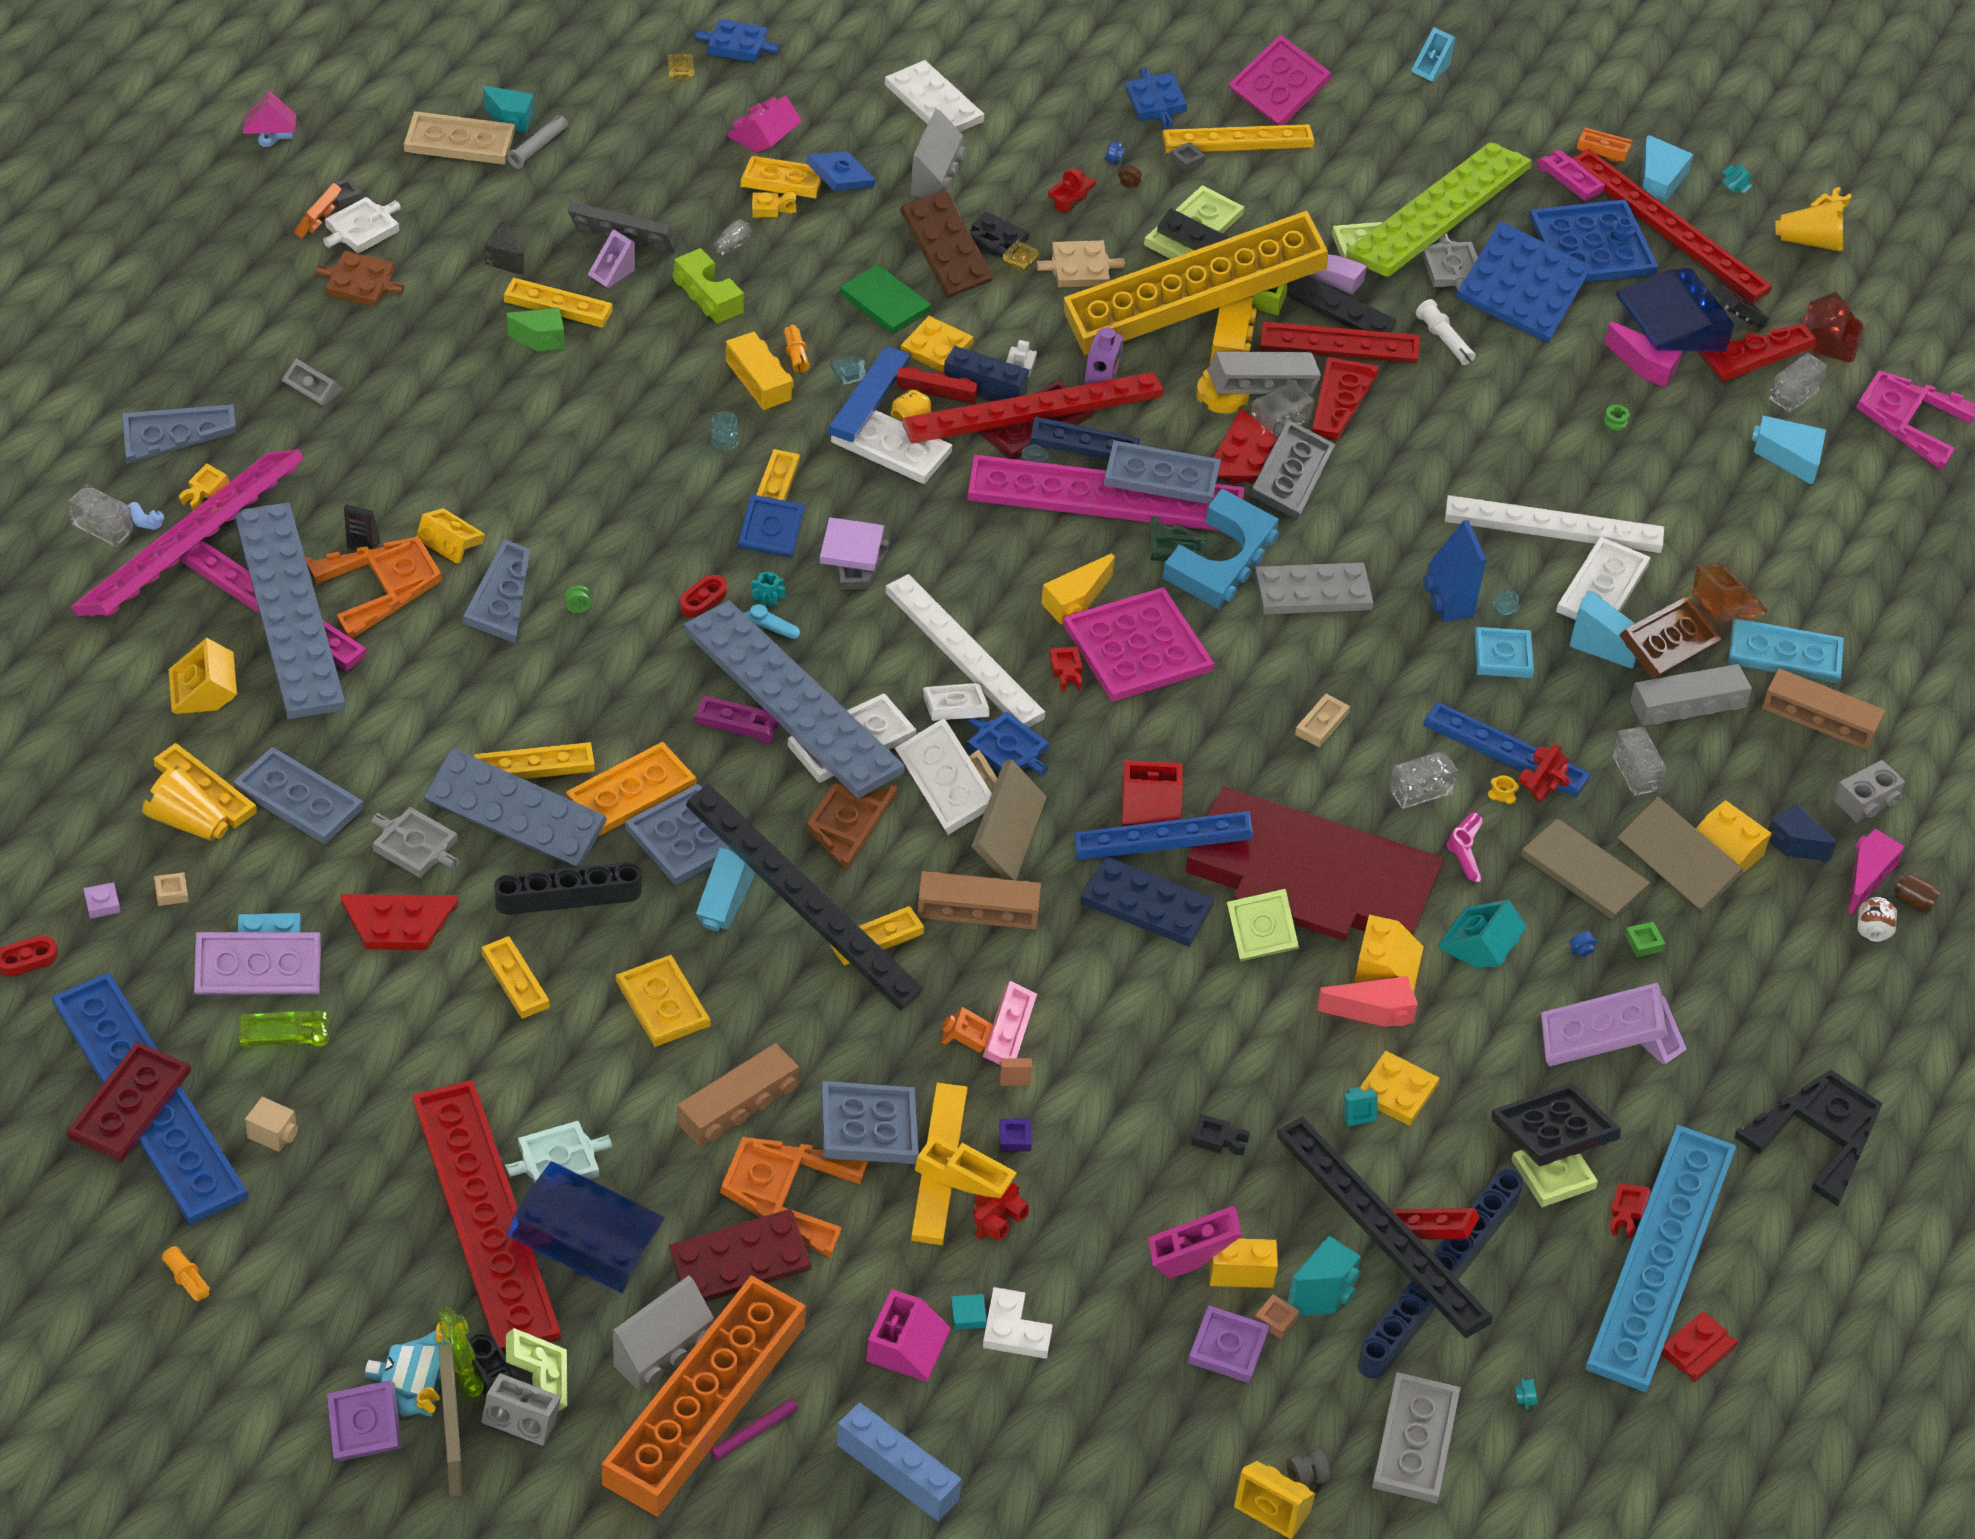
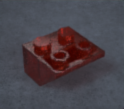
M1837 292L1811 301L1803 323L1816 338V346L1810 349L1813 353L1849 363L1853 362L1864 330L1862 322L1854 316L1847 302L1842 300Z

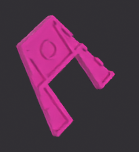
M1879 370L1859 400L1856 408L1942 471L1955 448L1908 424L1923 401L1971 424L1975 418V403L1963 400V395L1951 392L1950 395L1935 391L1936 387L1926 384L1923 388L1910 384V379Z

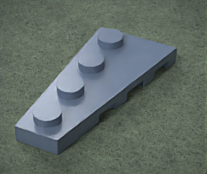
M234 404L122 413L127 464L236 433Z
M505 539L503 540L463 616V624L515 643L529 559V548Z

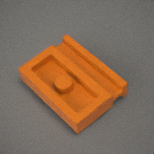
M1584 128L1576 149L1582 150V152L1590 149L1595 154L1606 157L1609 161L1625 162L1633 140Z
M333 183L306 212V216L294 231L298 237L303 239L308 232L312 234L316 232L322 224L320 219L322 217L328 218L335 210L336 206L333 203L342 188Z

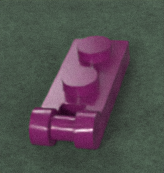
M705 695L695 714L696 724L753 737L763 744H770L775 735L773 730L779 726V723L766 710Z

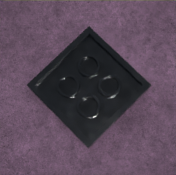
M1573 1083L1492 1110V1121L1539 1167L1621 1139V1128Z

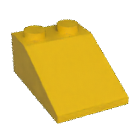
M1726 800L1710 812L1696 828L1743 869V873L1765 855L1771 832Z

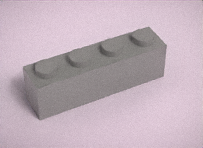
M1215 352L1207 370L1216 393L1312 394L1321 377L1311 352Z
M1736 664L1635 682L1630 703L1642 726L1745 708L1752 688L1740 665Z

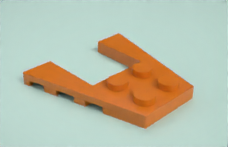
M420 537L383 543L384 547L371 550L367 546L356 548L357 552L340 555L339 552L326 554L327 558L312 560L311 557L305 558L309 573L316 585L369 564L385 591V596L336 614L338 623L345 635L354 639L443 581L440 570Z
M742 1137L721 1186L720 1193L757 1216L764 1217L788 1209L783 1206L800 1164L861 1184L869 1161L823 1158V1150L812 1149L813 1145L800 1144V1147L784 1146L782 1145L783 1142ZM793 1211L804 1244L826 1258L831 1259L842 1227Z

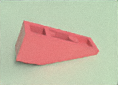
M1408 976L1320 988L1317 1009L1320 1012L1382 1027L1404 1026L1414 1023L1418 1006Z

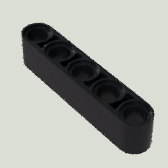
M624 862L503 875L497 878L494 883L495 907L502 914L512 915L632 902L641 896L642 871L637 864Z

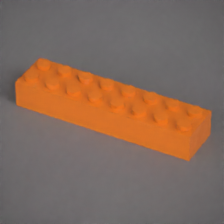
M751 1275L603 1461L602 1485L654 1516L659 1517L805 1328L806 1305Z

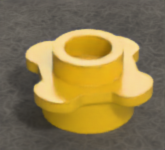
M1504 775L1493 778L1491 780L1492 789L1488 791V797L1491 800H1498L1507 804L1515 803V792L1519 790V785L1515 780Z

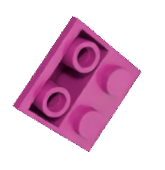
M774 96L762 105L758 103L747 111L749 115L747 117L742 116L732 123L734 128L726 134L730 139L758 153L772 147L801 123L802 119L787 96L777 100Z
M891 1289L868 1338L866 1362L928 1383L951 1328L922 1299Z

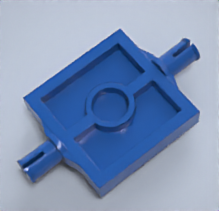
M719 19L713 31L697 30L695 40L709 42V55L756 62L758 56L764 51L778 54L780 47L779 43L765 42L767 27H761L756 24L737 23L732 20Z
M1142 67L1139 70L1142 79L1125 82L1126 93L1138 120L1160 119L1165 129H1167V125L1168 128H1171L1173 121L1170 116L1187 111V103L1174 74L1171 72L1151 76L1149 68L1145 67L1144 70Z
M1005 712L997 719L989 722L984 721L980 717L968 719V724H971L979 731L967 741V750L971 753L980 750L990 767L1000 773L1004 761L1012 759L1022 770L1031 768L1041 777L1043 774H1046L1048 766L1044 765L1037 758L1048 750L1049 742L1011 714Z

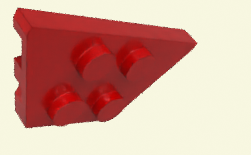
M1240 409L1214 456L1216 459H1221L1217 478H1228L1229 483H1255L1278 437L1246 411Z
M341 894L340 897L341 906L349 914L351 924L355 931L360 934V940L365 949L427 950L434 941V936L445 926L447 916L452 910L458 908V896Z

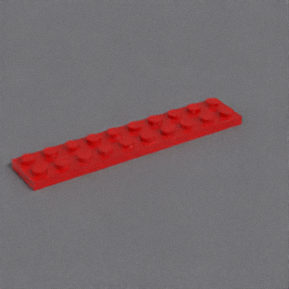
M470 1080L413 1094L412 1103L490 1335L495 1339L504 1354H506V1334L514 1328L547 1342L560 1340L561 1332L474 1081Z

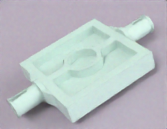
M579 1121L518 1138V1146L523 1160L506 1164V1174L510 1178L526 1172L532 1178L538 1194L599 1177V1168L594 1158V1152L612 1148L609 1135L590 1140L583 1133Z

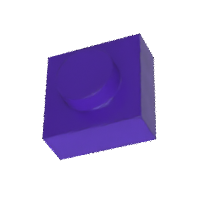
M999 1119L1000 1152L1031 1151L1030 1119Z

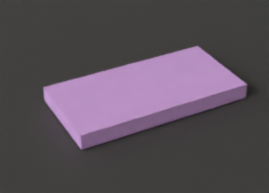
M196 932L194 994L320 995L321 933Z
M1658 983L1541 1012L1545 1058L1549 1067L1667 1037L1661 988Z

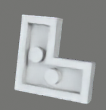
M994 1287L983 1348L1047 1359L1052 1324L1022 1320L1025 1292Z

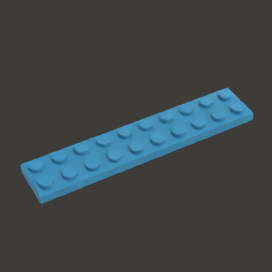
M1677 1124L1585 1370L1647 1393L1736 1145Z

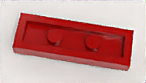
M899 367L897 387L899 389L917 390L927 395L976 404L978 387L977 383L970 379L951 378L939 372H934L933 374L922 372L915 367Z
M1475 1208L1392 1210L1419 1239H1468L1479 1220Z

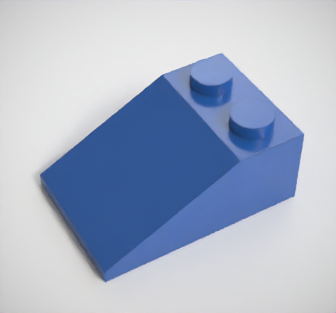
M1469 520L1463 521L1429 562L1427 574L1423 577L1424 589L1430 593L1433 609L1435 612L1438 611L1442 622L1473 618L1475 614L1486 557Z

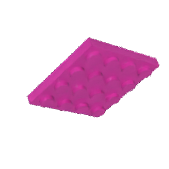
M1164 587L1063 617L1064 628L1078 647V650L1111 702L1214 670V662Z

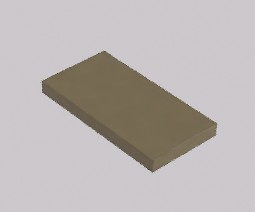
M1012 759L1003 763L972 844V848L1002 879L1006 880L1017 879L1047 798Z
M1659 797L1617 837L1625 847L1701 913L1743 873V869Z
M1558 818L1526 845L1521 852V856L1613 921L1644 894L1650 886V882Z
M439 1345L449 1497L461 1496V1493H463L453 1350L450 1345Z

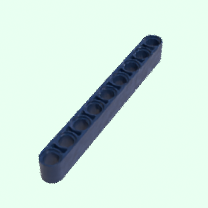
M1513 1169L1499 1171L1470 1208L1476 1209L1479 1220L1468 1239H1444L1433 1253L1457 1279L1462 1276L1517 1206L1523 1187V1178L1517 1171ZM1412 1281L1364 1340L1358 1359V1369L1363 1376L1376 1379L1385 1374L1436 1309Z

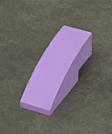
M1328 254L1327 269L1307 276L1332 288L1335 287L1353 295L1365 280L1367 266L1351 259Z

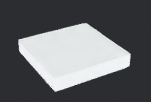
M978 683L923 688V698L932 721L943 718L950 720L989 717V706Z

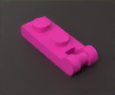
M1557 149L1550 153L1549 157L1544 156L1537 161V166L1541 172L1551 174L1585 202L1604 191V183L1561 150Z

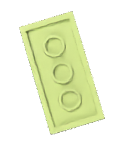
M1202 185L1176 211L1220 233H1224L1243 215L1244 206ZM1157 227L1145 237V246L1170 259L1186 254L1188 249L1192 250L1158 233Z

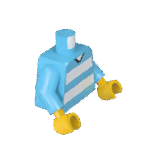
M445 1318L438 1323L436 1331L402 1345L395 1344L391 1346L386 1363L368 1360L365 1380L378 1382L393 1381L396 1388L398 1414L407 1417L420 1413L432 1417L436 1409V1401L441 1399L438 1395L441 1387L439 1345H444L445 1342L448 1344L456 1343L457 1335L453 1331L458 1329V1325L451 1319Z

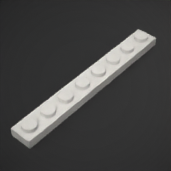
M1450 495L1447 497L1445 522L1461 524L1463 521L1469 520L1471 526L1594 544L1597 543L1600 537H1603L1630 549L1661 553L1663 548L1664 526Z
M909 574L886 585V594L974 683L980 684L982 691L1003 713L1008 712L1028 728L1045 719V711Z

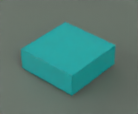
M983 1294L951 1296L950 1303L954 1330L986 1328L987 1318Z

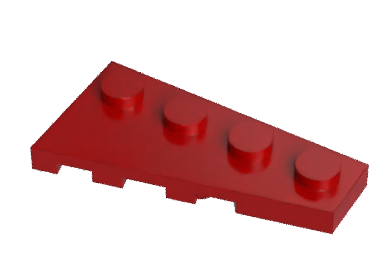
M1804 324L1770 330L1767 335L1747 334L1745 339L1732 342L1730 338L1719 340L1717 345L1697 344V352L1721 382H1725L1816 346V338Z
M1328 357L1312 432L1325 439L1338 441L1376 379L1380 366Z

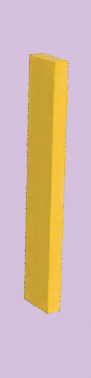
M1310 124L1163 130L1162 133L1166 153H1170L1171 150L1188 142H1191L1201 152L1313 148L1314 146Z
M937 1083L927 1143L935 1135L958 1148L968 1087ZM921 1175L911 1241L943 1245L952 1187Z

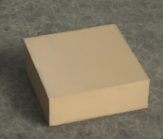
M185 872L154 876L158 906L189 902Z

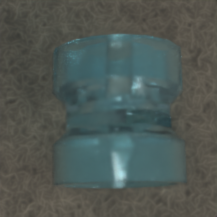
M719 412L712 417L711 427L713 431L711 433V442L714 447L721 450H729L737 445L739 422L736 415L731 412Z

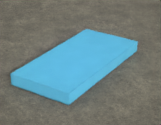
M1733 618L1728 664H1739L1741 667L1777 673L1780 668L1803 678L1839 684L1842 671L1844 638Z

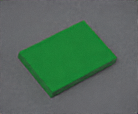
M879 264L846 282L839 288V294L892 334L931 312V304Z

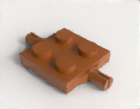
M344 251L335 267L332 268L319 264L316 269V275L330 278L325 288L327 296L377 307L381 297L387 292L402 296L405 290L404 284L390 282L395 271L394 262Z

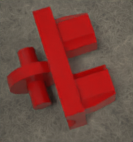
M1068 169L1063 173V180L1048 191V197L1055 201V209L1067 214L1072 210V205L1076 201H1083L1087 197V193L1096 186V179L1085 177L1081 170Z
M1553 744L1550 749L1539 746L1533 757L1534 762L1539 765L1535 772L1525 769L1518 778L1521 785L1529 790L1537 801L1543 802L1549 791H1555L1558 785L1567 787L1570 783V779L1565 775L1569 769L1567 766L1569 759L1561 752L1562 748L1558 745Z
M1013 1182L1001 1198L977 1194L974 1196L976 1207L972 1212L977 1224L975 1236L980 1240L989 1235L1000 1241L1010 1230L1009 1222L1006 1221L1009 1216L1017 1222H1022L1029 1215V1204L1019 1196V1186Z

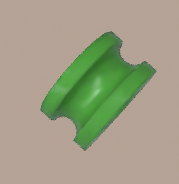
M1622 405L1609 406L1606 409L1604 424L1609 429L1616 431L1625 429L1630 416L1628 409Z
M573 586L565 592L566 607L569 611L582 613L591 607L590 591L588 588Z

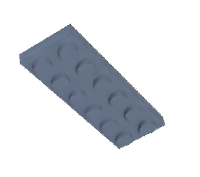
M455 748L450 750L424 796L426 802L572 868L582 866L607 821L605 815Z

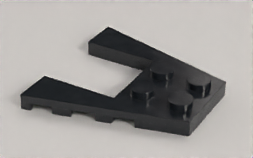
M1829 1070L1801 1088V1091L1793 1097H1787L1779 1102V1105L1768 1113L1763 1112L1755 1117L1754 1121L1743 1128L1741 1126L1738 1128L1735 1138L1758 1154H1761L1795 1115L1844 1147L1812 1186V1190L1838 1207L1880 1112L1882 1102L1833 1070Z

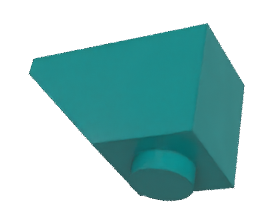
M484 86V109L495 122L515 124V131L526 133L534 115L533 94Z

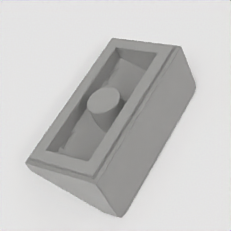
M297 358L281 380L322 406L343 390V387Z

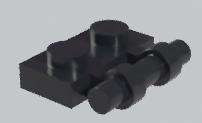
M987 211L972 224L971 231L969 230L977 247L987 250L988 254L994 257L1000 256L1004 259L1008 258L1010 252L1015 253L1028 240L1029 235L1028 231Z

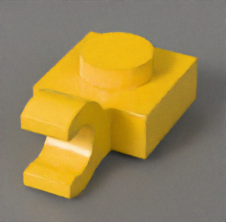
M778 192L753 193V218L778 217V212L796 213L797 205L794 203L796 202V193L787 192L779 198Z

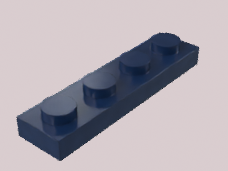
M1034 417L1030 444L1109 460L1114 440L1139 445L1140 438Z

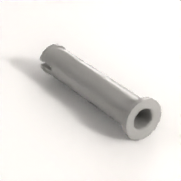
M556 115L554 119L517 149L510 150L507 153L508 162L516 169L522 168L525 161L568 128L567 120L562 115Z

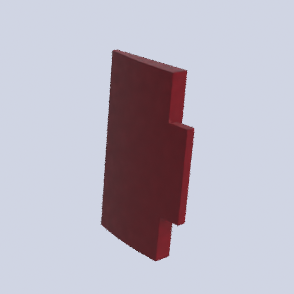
M1225 786L1222 787L1207 816L1250 811L1253 839L1193 846L1187 857L1185 873L1237 889L1233 900L1286 889L1294 925L1345 942L1351 928L1365 932L1369 915L1399 921L1413 936L1415 935L1445 858Z

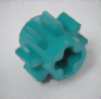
M1741 163L1736 168L1730 164L1723 171L1726 177L1722 182L1733 194L1739 190L1744 194L1752 187L1749 180L1753 176Z
M773 572L759 573L758 581H751L752 599L758 600L764 606L777 605L778 598H785L784 579L779 578Z

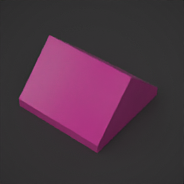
M268 91L245 115L243 134L296 132V114L272 92Z

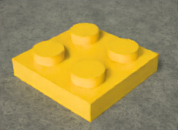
M928 316L901 344V351L910 353V358L944 373V362L953 347L958 346L968 350L973 345L974 336Z
M1385 1051L1360 1087L1362 1091L1374 1089L1377 1094V1110L1411 1126L1438 1086L1440 1078Z

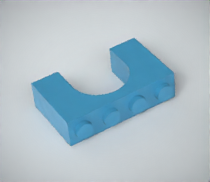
M1221 489L1208 506L1205 523L1232 537L1239 544L1242 551L1232 559L1212 561L1178 545L1165 562L1163 580L1220 610L1225 602L1230 603L1240 582L1244 584L1247 581L1252 566L1254 564L1258 565L1262 561L1267 546H1273L1279 536V531H1277L1279 519Z

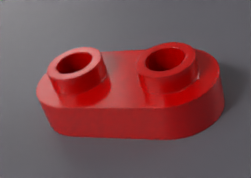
M719 575L703 577L681 595V612L687 617L696 618L711 610L725 599L727 595L726 580Z
M36 936L0 948V973L5 976H16L53 964L58 957L56 942L49 936Z

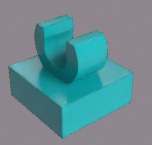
M1361 1087L1348 1089V1094H1344L1343 1120L1347 1127L1376 1122L1377 1094L1374 1089L1362 1091Z

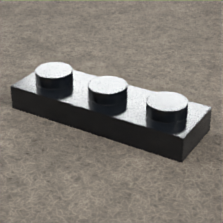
M1721 286L1715 294L1722 300L1719 304L1728 312L1734 313L1740 319L1743 318L1751 325L1755 322L1763 327L1768 322L1769 318L1753 303L1724 286Z

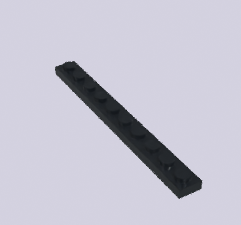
M1172 208L1168 210L1157 226L1158 233L1194 251L1231 238ZM1309 276L1287 283V297L1351 329L1391 333L1396 326V319Z
M709 783L688 799L686 807L894 1006L901 1011L921 994L923 987Z
M1303 1116L1277 1130L1279 1141L1465 1339L1492 1324V1315Z

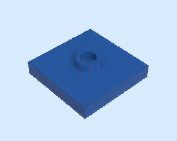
M848 151L809 154L806 163L833 191L874 187L876 179Z
M751 494L738 541V548L793 558L805 512V505Z

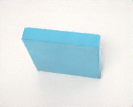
M1475 627L1474 644L1477 675L1533 678L1534 664L1531 630Z

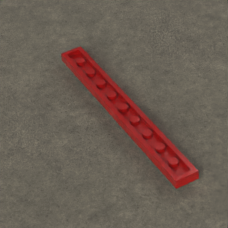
M1588 149L1572 158L1605 184L1604 192L1614 200L1626 199L1634 215L1750 302L1754 303L1770 293L1772 288L1770 283L1593 151Z
M1150 372L903 418L902 426L912 444L1031 422L1034 420V417L1047 419L1160 398L1163 396V387L1155 373Z

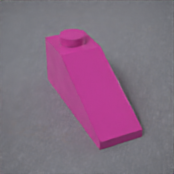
M1612 321L1609 323L1605 344L1642 379L1666 388L1678 370L1683 351Z
M1874 829L1867 837L1863 835L1854 848L1857 854L1853 863L1848 913L1852 915L1898 866L1905 847L1877 829Z
M1231 1206L1148 1237L1153 1266L1169 1279L1199 1269L1241 1237L1237 1209L1235 1206Z

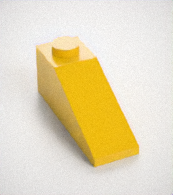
M1111 553L1043 584L1041 604L1060 625L1063 624V617L1088 609L1111 579L1115 556Z

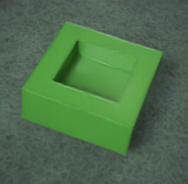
M1654 922L1626 928L1625 937L1636 957L1664 951L1666 944Z

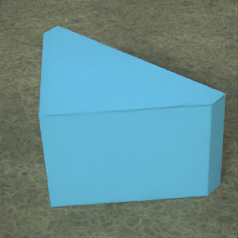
M1433 27L1411 72L1434 82L1451 65L1456 38Z

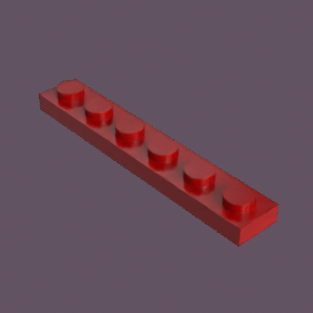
M1262 322L1260 350L1311 352L1315 355L1417 363L1419 335Z

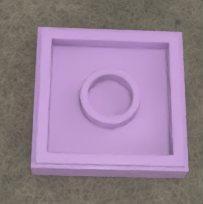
M829 517L820 554V563L875 571L884 533V525Z

